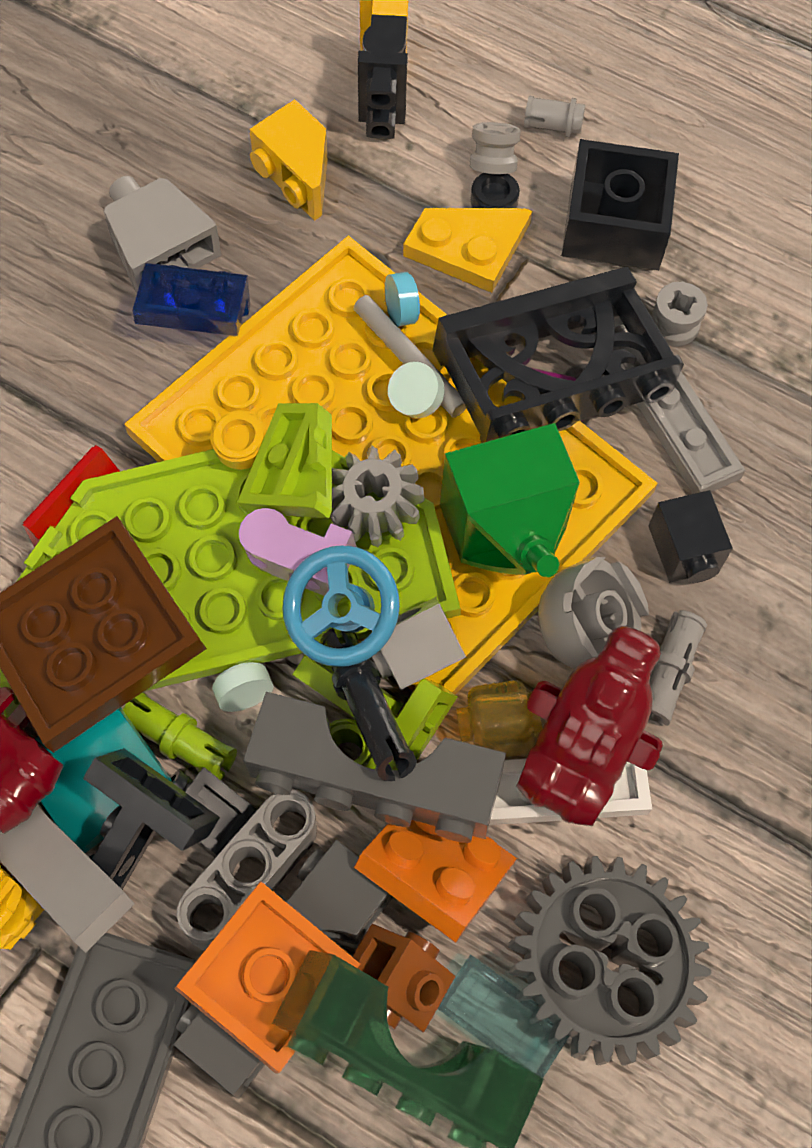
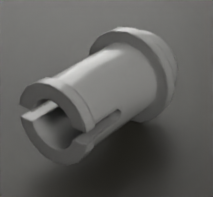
M529 96L524 128L533 127L566 132V137L569 138L571 133L581 134L585 104H577V98H572L570 103Z

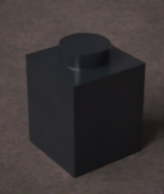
M703 491L658 502L648 527L669 583L688 579L690 583H699L719 574L733 547L711 491Z

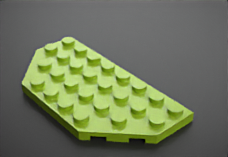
M214 449L83 480L70 498L73 504L55 528L50 526L24 561L27 567L18 578L20 580L118 516L207 648L146 691L219 674L241 663H264L303 653L292 641L284 623L283 596L288 581L254 566L240 543L239 529L241 522L251 512L239 505L237 501L251 468L238 470L227 467L218 459ZM332 450V468L349 470L345 459L346 456L344 457ZM374 492L368 493V494L366 495V496H369V495H370L371 497L374 498L375 501H379V500H382V499L384 498V497H380V498H379L378 496H376V494H375ZM424 498L422 503L415 505L419 510L420 516L417 524L401 522L404 531V537L401 538V541L393 538L390 532L387 531L381 533L382 542L378 548L372 545L369 532H366L360 540L355 542L358 548L376 556L390 571L398 589L399 615L434 597L437 598L446 618L461 615V608L433 502ZM284 516L288 524L325 537L330 524H333L331 517L326 519ZM350 565L348 568L349 583L367 590L374 600L375 611L381 613V597L375 581L363 569ZM306 588L301 599V616L303 621L322 608L324 598L323 595ZM347 596L343 597L338 603L337 611L340 617L346 616L350 611L351 602ZM332 627L327 628L324 632H322L314 639L320 643V639L322 638L324 633H326ZM334 628L340 643H345L340 630ZM364 628L355 633L359 640L367 638L372 633V630ZM0 669V687L11 688ZM16 695L15 699L4 710L6 718L20 705Z

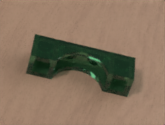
M309 950L272 1022L273 1025L292 1035L286 1046L287 1048L323 1066L327 1056L347 1066L341 1077L342 1079L376 1097L382 1087L400 1096L395 1109L431 1127L434 1118L437 1117L452 1126L447 1138L464 1148H486L487 1145L493 1148H515L544 1081L543 1078L494 1049L463 1041L448 1056L435 1063L425 1066L411 1065L399 1052L389 1030L387 1020L389 987L334 954Z

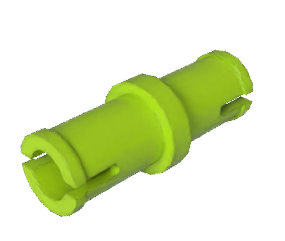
M144 692L133 699V701L138 703V706H135L130 701L126 703L123 711L140 734L160 745L159 751L169 759L179 757L194 767H204L219 780L225 776V773L220 768L223 767L226 771H229L237 756L236 748L226 745L198 728L197 721L187 713L177 715L149 698Z

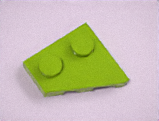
M278 403L237 503L249 512L269 508L275 509L283 514V516L329 519L332 512V415L318 403Z

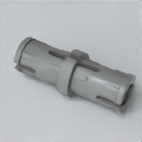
M680 610L679 613L677 611L673 612L664 641L660 646V659L650 674L649 684L652 690L653 703L648 722L658 726H663V724L668 726L672 720L679 694L684 684L689 683L695 669L692 662L698 644L707 627V623L703 618L684 610Z

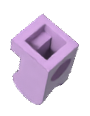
M269 508L257 509L248 514L241 522L239 529L240 543L252 564L260 570L286 581H289L292 573L302 561L319 550L341 545L357 547L353 532L330 524L325 537L288 524L283 514ZM327 567L318 571L305 588L325 596L329 591Z

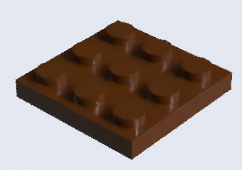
M118 516L0 592V669L42 743L53 753L207 649Z

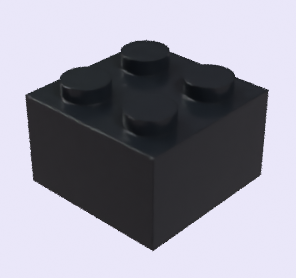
M580 139L571 182L561 256L659 271L671 235L679 153Z

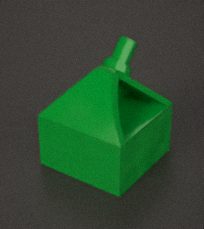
M555 423L445 453L440 507L461 563L505 574L526 575L538 572L542 577H551L557 573L560 564L555 556V552L565 533L580 481Z

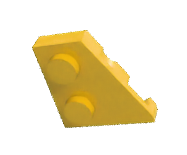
M424 208L403 244V256L492 293L531 223L533 211L526 208Z

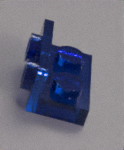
M146 263L132 309L134 322L138 325L238 336L242 317L248 316L250 311L248 275Z

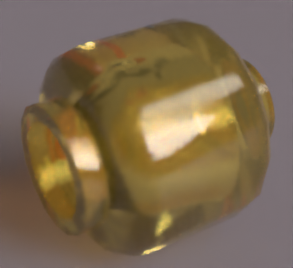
M519 680L473 686L467 695L468 707L457 708L461 742L473 741V745L506 753L505 757L528 754L535 744V738H537L538 733L542 729L541 717L532 713L527 708V701L531 692H527L525 685Z

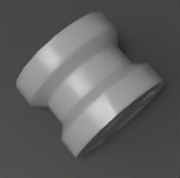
M482 122L473 125L472 138L476 142V151L470 155V168L488 174H509L517 171L518 158L514 155V145L520 141L521 129L511 124L498 122Z
M672 282L660 290L651 317L669 346H685L696 338L708 306L706 296L698 287L686 282Z

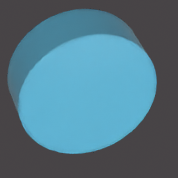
M408 272L388 274L385 279V301L390 319L397 327L415 324L420 314V301L414 278Z

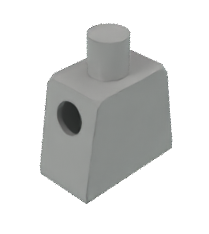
M123 176L111 185L109 195L114 202L108 204L103 210L112 242L140 299L221 256L216 223L168 179L159 178L140 187L133 177Z

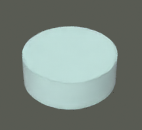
M409 362L400 366L392 374L388 384V397L392 406L400 413L412 418H424L434 413L441 405L444 397V383L439 373L433 368L421 362Z
M254 662L241 663L230 667L216 678L212 686L220 709L227 712L241 711L259 704L263 701L265 692L272 693L274 688L266 667L261 663Z

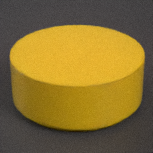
M244 410L232 411L223 415L215 423L211 432V444L218 459L224 465L238 470L248 469L254 463L267 430L263 421L254 413Z

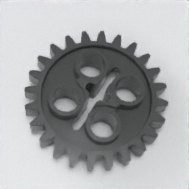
M593 856L585 863L583 874L574 861L569 862L562 869L563 880L551 872L542 881L546 894L533 890L526 897L525 901L534 913L521 911L514 919V923L525 931L527 935L514 937L508 944V948L524 955V960L513 965L509 969V974L517 977H527L529 984L516 995L518 1001L535 999L539 1005L529 1019L532 1025L547 1018L553 1023L548 1037L549 1043L553 1044L566 1035L572 1037L570 1052L573 1058L583 1055L590 1045L593 1046L596 1065L608 1063L613 1055L614 1048L622 1066L636 1062L637 1048L647 1060L660 1055L658 1040L668 1047L681 1041L679 1031L675 1025L687 1028L696 1024L697 1018L686 1004L699 1005L707 1001L708 998L701 989L693 985L695 981L710 976L712 972L706 966L695 963V956L709 949V943L691 940L689 934L701 923L700 918L682 919L678 913L687 901L685 895L676 897L671 901L664 896L669 879L664 877L652 886L646 883L647 865L641 864L630 875H626L623 858L617 857L609 864L605 872L598 856ZM581 904L590 905L598 911L602 919L601 931L592 930L583 923L579 913ZM638 929L647 931L656 940L658 946L656 957L647 955L638 945ZM560 933H565L569 940L577 945L569 946L563 943L559 938ZM606 947L612 950L611 961L619 965L612 971L607 968L608 957L600 952ZM560 961H570L579 968L583 978L580 990L571 989L564 984L559 974ZM649 971L657 975L660 980L659 984L655 985L653 980L642 972ZM620 986L629 988L637 996L639 1013L636 1017L627 1014L620 1007L617 998Z

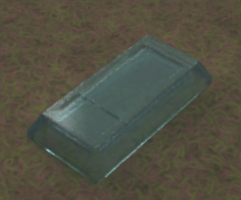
M470 954L454 978L438 1010L537 1084H540L570 1036L566 1035L553 1044L549 1043L548 1037L553 1023L548 1018L533 1025L529 1021L539 1005L534 1000L518 1001L516 995L520 992L519 989Z

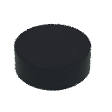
M482 173L472 183L471 206L472 208H517L520 194L519 184L509 174Z

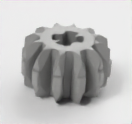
M371 445L367 452L368 459L360 461L356 455L348 452L345 459L349 470L332 468V484L335 487L332 488V508L334 510L330 517L334 525L339 527L348 526L347 530L353 532L355 542L360 540L366 532H369L372 545L378 548L382 542L381 533L389 531L393 538L401 541V538L404 537L401 522L417 524L420 516L419 510L415 505L424 501L423 487L415 484L418 480V472L413 464L401 467V455L396 450H393L381 460L378 449ZM374 492L376 496H378L379 498H384L382 500L375 501L373 497H371L370 495H366L368 493Z

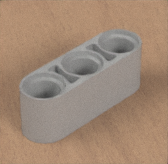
M292 790L290 795L274 793L183 894L178 903L176 916L180 928L193 945L206 950L260 881L274 891L312 847L317 837L318 827L313 804L306 795ZM287 812H297L306 819V823L301 831L297 834L286 836L274 830V823L279 816ZM257 857L265 862V871L258 880L251 883H241L234 879V869L244 858ZM213 903L224 908L223 920L214 930L200 932L193 928V916L201 906Z

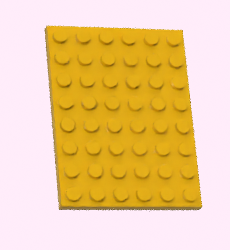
M347 236L124 425L127 435L157 462L213 449L211 444L212 429L215 423L229 412L244 410L254 413L263 421L267 430L278 403H318L332 415V450L345 457L350 452L362 461L368 459V449L373 445L378 449L379 458L383 460L393 450H396L401 455V467L411 464L415 466L418 472V480L415 484L423 487L424 498L434 503L461 608V615L447 618L466 658L425 679L440 684L456 695L538 612L541 595L555 575L542 577L538 572L526 575L505 574L461 563L440 507L445 453L480 444V434L467 408L459 416L453 418L440 405L434 413L427 417L412 418L400 413L392 406L388 397V384L392 374L403 363L354 311L353 307L358 299L369 295L389 317L385 301V279L388 274H395V272L350 236ZM418 292L420 314L417 322L398 328L456 389L445 365L440 366L432 351L438 318L447 314ZM475 357L469 358L479 378L489 371ZM503 379L494 383L488 390V395L496 407L521 401L516 396H510L504 402L502 401L503 390L507 384ZM581 421L576 422L563 431H559L580 483L565 533L555 552V556L560 564L557 573L580 561L590 559L655 492L658 484ZM364 638V639H359V640H357V641H358V643H361V642L364 641L366 638ZM420 681L407 687L414 692Z

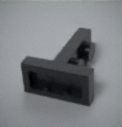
M125 748L94 758L83 778L119 805L103 823L100 835L104 837V840L96 854L89 856V858L122 890L156 832L181 851H184L208 838L220 819L217 814Z

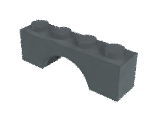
M266 691L243 762L250 776L256 778L255 785L266 791L290 795L292 788L316 794L314 800L317 803L332 809L349 811L351 805L354 804L375 810L374 816L383 822L409 827L411 821L414 820L436 826L435 833L443 838L456 842L470 843L472 836L486 839L506 753L445 737L438 747L428 757L417 763L413 771L406 777L401 779L398 770H392L395 775V781H384L379 778L375 769H370L354 762L337 747L330 734L325 706Z
M336 840L326 853L320 848L313 852L297 875V878L302 881L301 885L288 901L283 897L281 898L331 940L357 945L371 924L376 921L392 900L393 896L356 870L354 866L359 857ZM193 1004L184 1013L176 1026V1029L182 1034L173 1045L238 1099H240L265 1066V1064Z

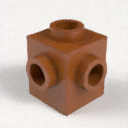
M371 924L352 956L360 963V966L346 985L367 1000L362 1010L382 1025L395 1030L401 1021L424 1033L456 976L436 960L440 950L426 939L409 931L404 937Z

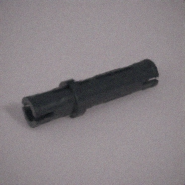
M334 628L329 629L320 639L321 644L332 648H348L359 644L355 632L340 631L345 641V644H341ZM367 659L351 666H331L334 672L332 676L333 687L337 696L347 701L376 765L375 769L379 778L384 781H395V775L389 764L391 761H394L401 779L406 777L415 768L417 760L413 751L409 749L379 686L381 679L376 664Z

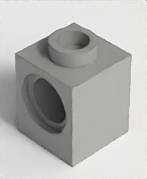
M434 597L400 614L390 639L372 658L383 679L394 675L400 689H403L466 658L437 598Z

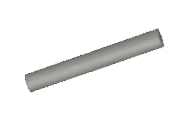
M369 295L358 299L353 307L354 311L403 364L421 362L439 373L444 383V397L441 406L451 417L459 416L466 409V406L458 391Z

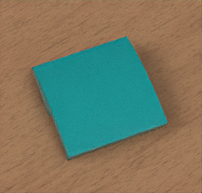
M119 708L54 753L42 743L39 736L35 738L56 760L63 764V769L54 790L41 802L56 825L84 853L104 840V837L100 835L101 827L111 812L119 806L83 779L94 758L125 748L169 781H172L122 708Z

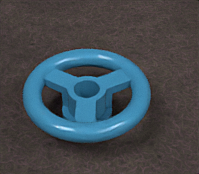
M353 546L327 547L307 557L292 573L283 596V618L292 641L306 656L328 666H351L374 656L390 639L399 616V594L390 571L376 556L366 550ZM347 564L363 569L375 581L381 597V613L375 611L374 600L367 590L349 583ZM327 567L329 591L323 598L322 608L303 621L301 616V599L304 589L318 571ZM347 596L351 602V608L346 616L340 617L337 606L339 601ZM329 627L350 633L361 631L364 628L372 630V633L364 641L348 648L328 647L314 639Z

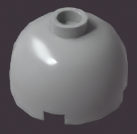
M594 557L583 560L557 573L541 595L538 610L540 631L547 648L558 661L575 669L581 662L596 657L603 650L609 633L613 629L620 626H629L641 631L640 617L649 615L648 603L639 581L629 568L621 562L610 564L604 560L606 557Z

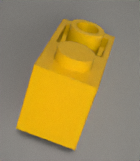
M294 99L249 129L252 148L250 160L255 170L263 178L269 177L281 188L286 200L294 208H302L315 221L322 216L328 162L326 128Z

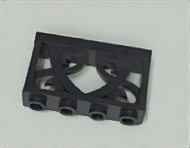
M628 266L438 318L432 351L440 366L445 365L480 434L481 443L552 423L556 424L558 431H563L578 421L597 415L609 417L618 413L624 407L640 402H658L673 391L684 363L679 355L673 354L635 290L637 281ZM619 316L628 332L615 333L614 317ZM584 326L581 334L571 331L572 329ZM552 335L561 343L581 349L593 348L592 356L584 371L575 381L553 377L525 366L532 360L536 352L538 339ZM523 344L525 348L512 358L511 356L515 353L516 347L511 346ZM613 347L633 348L641 353L647 364L624 370L621 367L622 363L635 364L637 358L628 351L613 350ZM475 357L489 371L479 378L469 358ZM503 379L507 384L503 390L502 401L504 402L510 396H516L521 401L496 407L488 395V390L494 383Z

